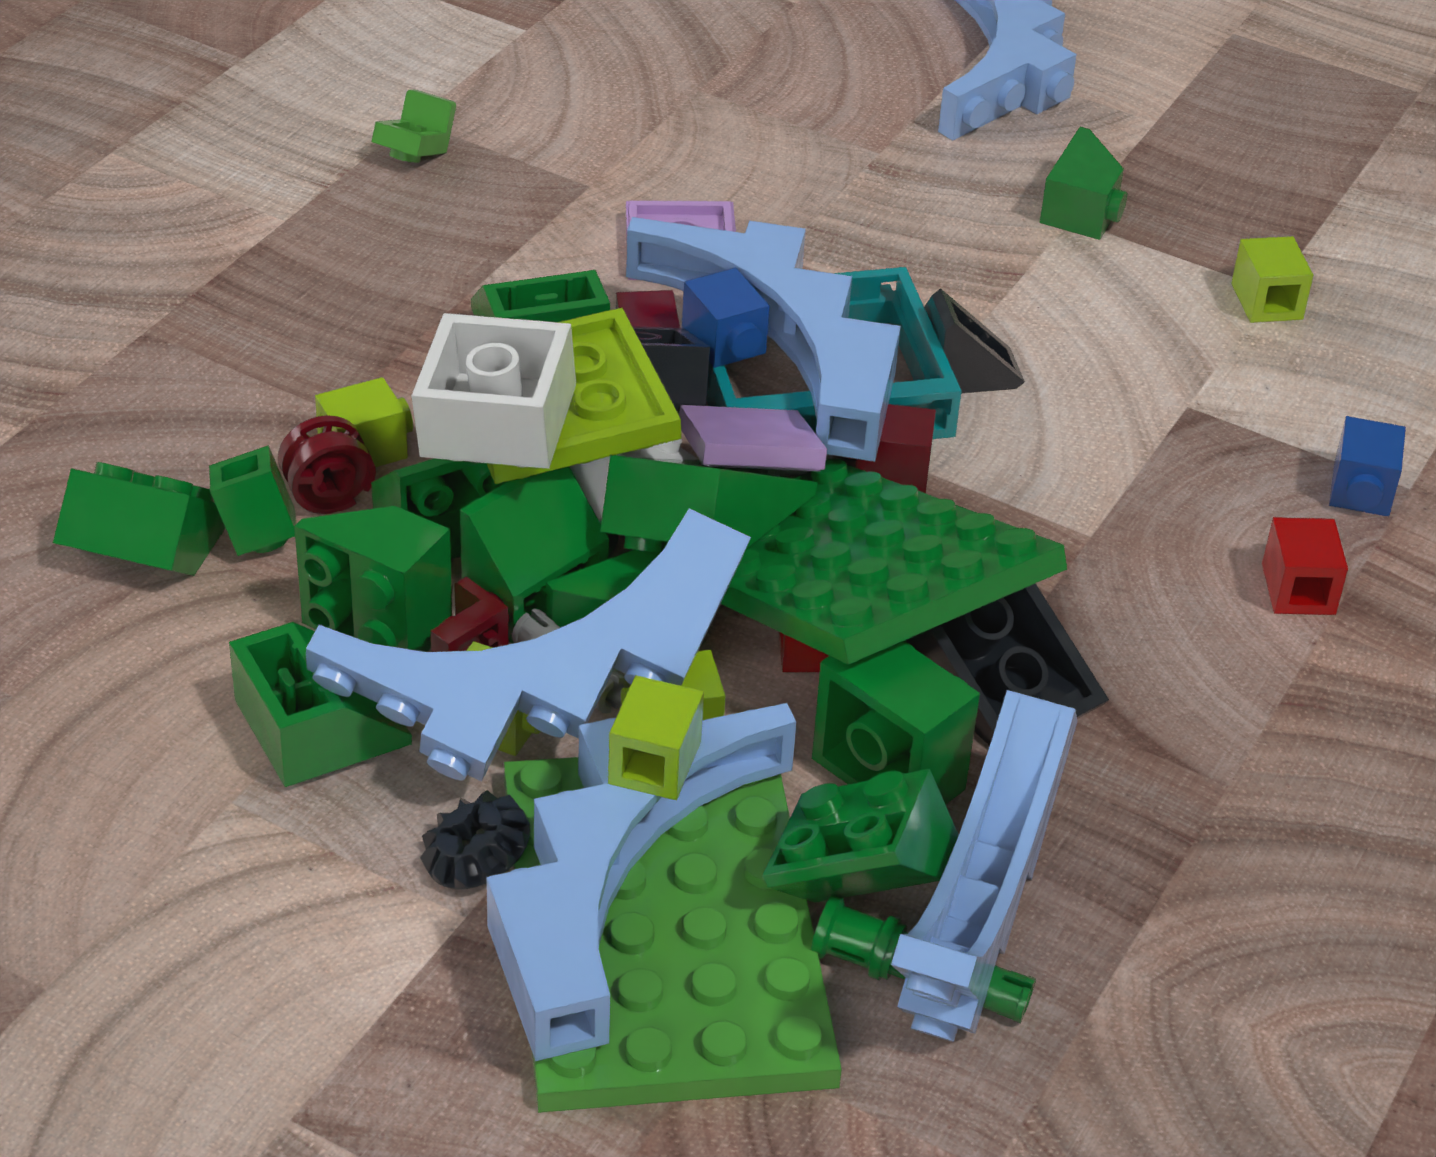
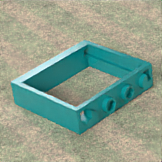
M897 267L833 273L852 276L848 318L901 326L899 347L914 381L894 382L889 404L935 409L933 439L956 437L962 390L907 268ZM896 281V290L893 291L890 284L881 285V283ZM709 362L706 397L708 406L798 410L816 434L817 418L810 391L736 398L725 365L714 368Z

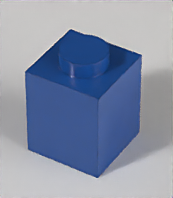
M736 267L684 281L682 328L710 347L709 362L714 368L766 353L770 305Z
M1350 416L1345 417L1334 461L1329 506L1390 516L1402 472L1405 426Z

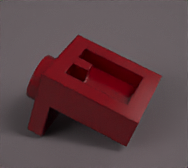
M464 577L454 584L455 616L445 619L439 626L431 630V652L466 651L473 641L492 648L508 645V607L496 594L487 592L468 577Z

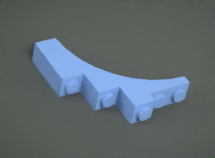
M955 0L976 20L988 39L990 48L986 56L967 74L943 88L939 133L953 141L1021 106L1035 114H1039L1070 98L1074 87L1073 76L1077 54L1062 46L1065 13L1053 7L1052 0Z
M632 217L627 229L626 277L667 285L684 291V281L736 267L770 305L768 336L796 364L812 395L817 418L816 435L827 448V454L875 462L896 373L901 326L848 318L852 276L803 269L806 229L749 221L746 232L740 233Z
M689 508L663 551L625 590L586 617L536 639L482 651L422 652L372 644L318 625L306 648L307 670L314 672L313 679L316 683L335 694L349 697L352 691L377 702L376 709L396 723L413 726L417 721L424 724L425 727L421 733L419 752L428 756V765L437 772L455 780L463 781L469 775L482 782L517 710L527 714V721L543 733L559 738L564 737L568 733L579 739V725L588 723L614 669L625 673L624 678L630 685L635 675L682 686L751 537Z
M1007 690L974 795L947 866L919 922L908 934H900L891 963L895 969L906 977L897 1007L905 1013L914 1015L911 1029L952 1042L955 1040L958 1029L976 1033L998 953L1005 954L1026 879L1032 880L1077 725L1076 709Z
M787 703L702 720L701 744L677 800L608 784L609 732L616 717L579 725L578 775L584 788L534 799V849L541 865L530 868H518L507 873L487 877V926L535 1061L609 1044L610 991L599 952V945L608 910L630 869L660 835L696 808L744 784L792 770L796 720Z

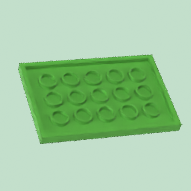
M578 757L504 762L505 794L511 795L525 812L530 822V838L527 847L519 860L513 865V870L541 865L534 849V799L584 788L578 775ZM781 774L744 784L699 806L660 835L630 869L608 910L599 945V952L610 991L609 1044L535 1061L532 1052L538 1113L840 1088L842 1068L818 952L811 950L814 932L807 899L768 888L762 877L790 819Z

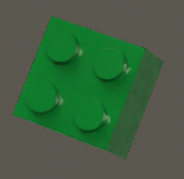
M905 641L849 665L828 656L820 664L811 759L846 784L868 781L874 776L887 771H900L904 774L930 769L946 805L966 790L980 693L961 678L954 676L918 652L911 644Z

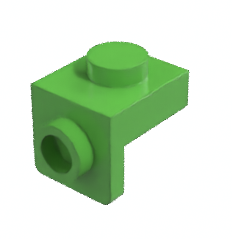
M408 90L405 96L401 119L375 121L371 142L390 148L389 156L407 162L419 163L421 156L447 153L456 103L420 90Z

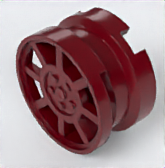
M318 416L300 423L286 435L278 451L279 467L288 482L296 502L302 508L312 513L330 514L357 504L354 498L363 490L369 492L372 488L371 482L375 481L376 467L368 449L365 447L357 428L350 421L342 417ZM333 426L343 428L346 431L342 433L331 430ZM324 427L323 432L312 437L307 434V432L315 428Z

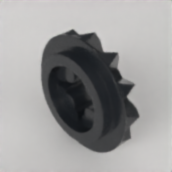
M486 790L472 803L460 797L458 808L451 813H438V827L422 835L426 850L420 859L431 878L439 885L451 889H470L487 883V877L505 873L519 860L530 838L529 819L511 795L496 798ZM483 828L485 833L476 835L477 830ZM471 839L470 843L464 847L462 840Z

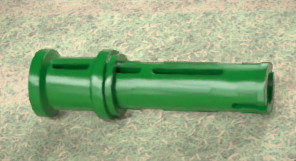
M832 894L819 919L811 950L818 952L819 959H823L829 954L867 968L868 976L878 981L881 978L888 980L891 975L905 980L906 977L895 969L891 963L900 934H908L909 932H906L907 925L901 923L902 920L900 918L890 915L885 921L846 907L842 897ZM995 965L983 1008L1021 1024L1035 987L1036 978Z

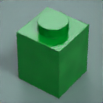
M269 445L209 465L210 493L237 556L252 551L257 553L270 552L283 546L289 538L295 537L294 526L297 524L295 508Z

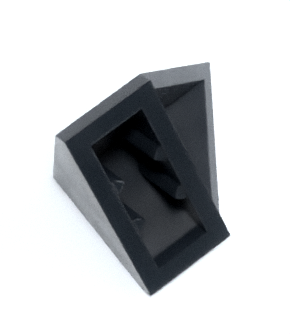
M941 288L930 297L924 308L962 393L1017 389L1025 382L1012 350L1006 343Z

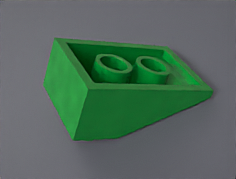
M610 454L600 532L625 535L624 548L661 553L664 541L668 542L690 508L751 537L747 545L748 548L814 497L817 492L818 482Z

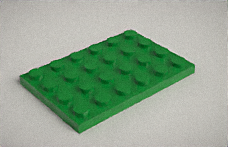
M828 459L825 462L824 470L811 471L794 478L818 482L816 495L745 550L721 604L849 665L1067 570V562L1063 544L1036 535L1031 529L1017 528L994 519V516L991 514L974 512L955 505L953 500L939 499L918 491L915 486L901 485L881 477V474L877 472H866L847 465L846 461L842 459ZM664 541L663 546L665 547L668 542Z

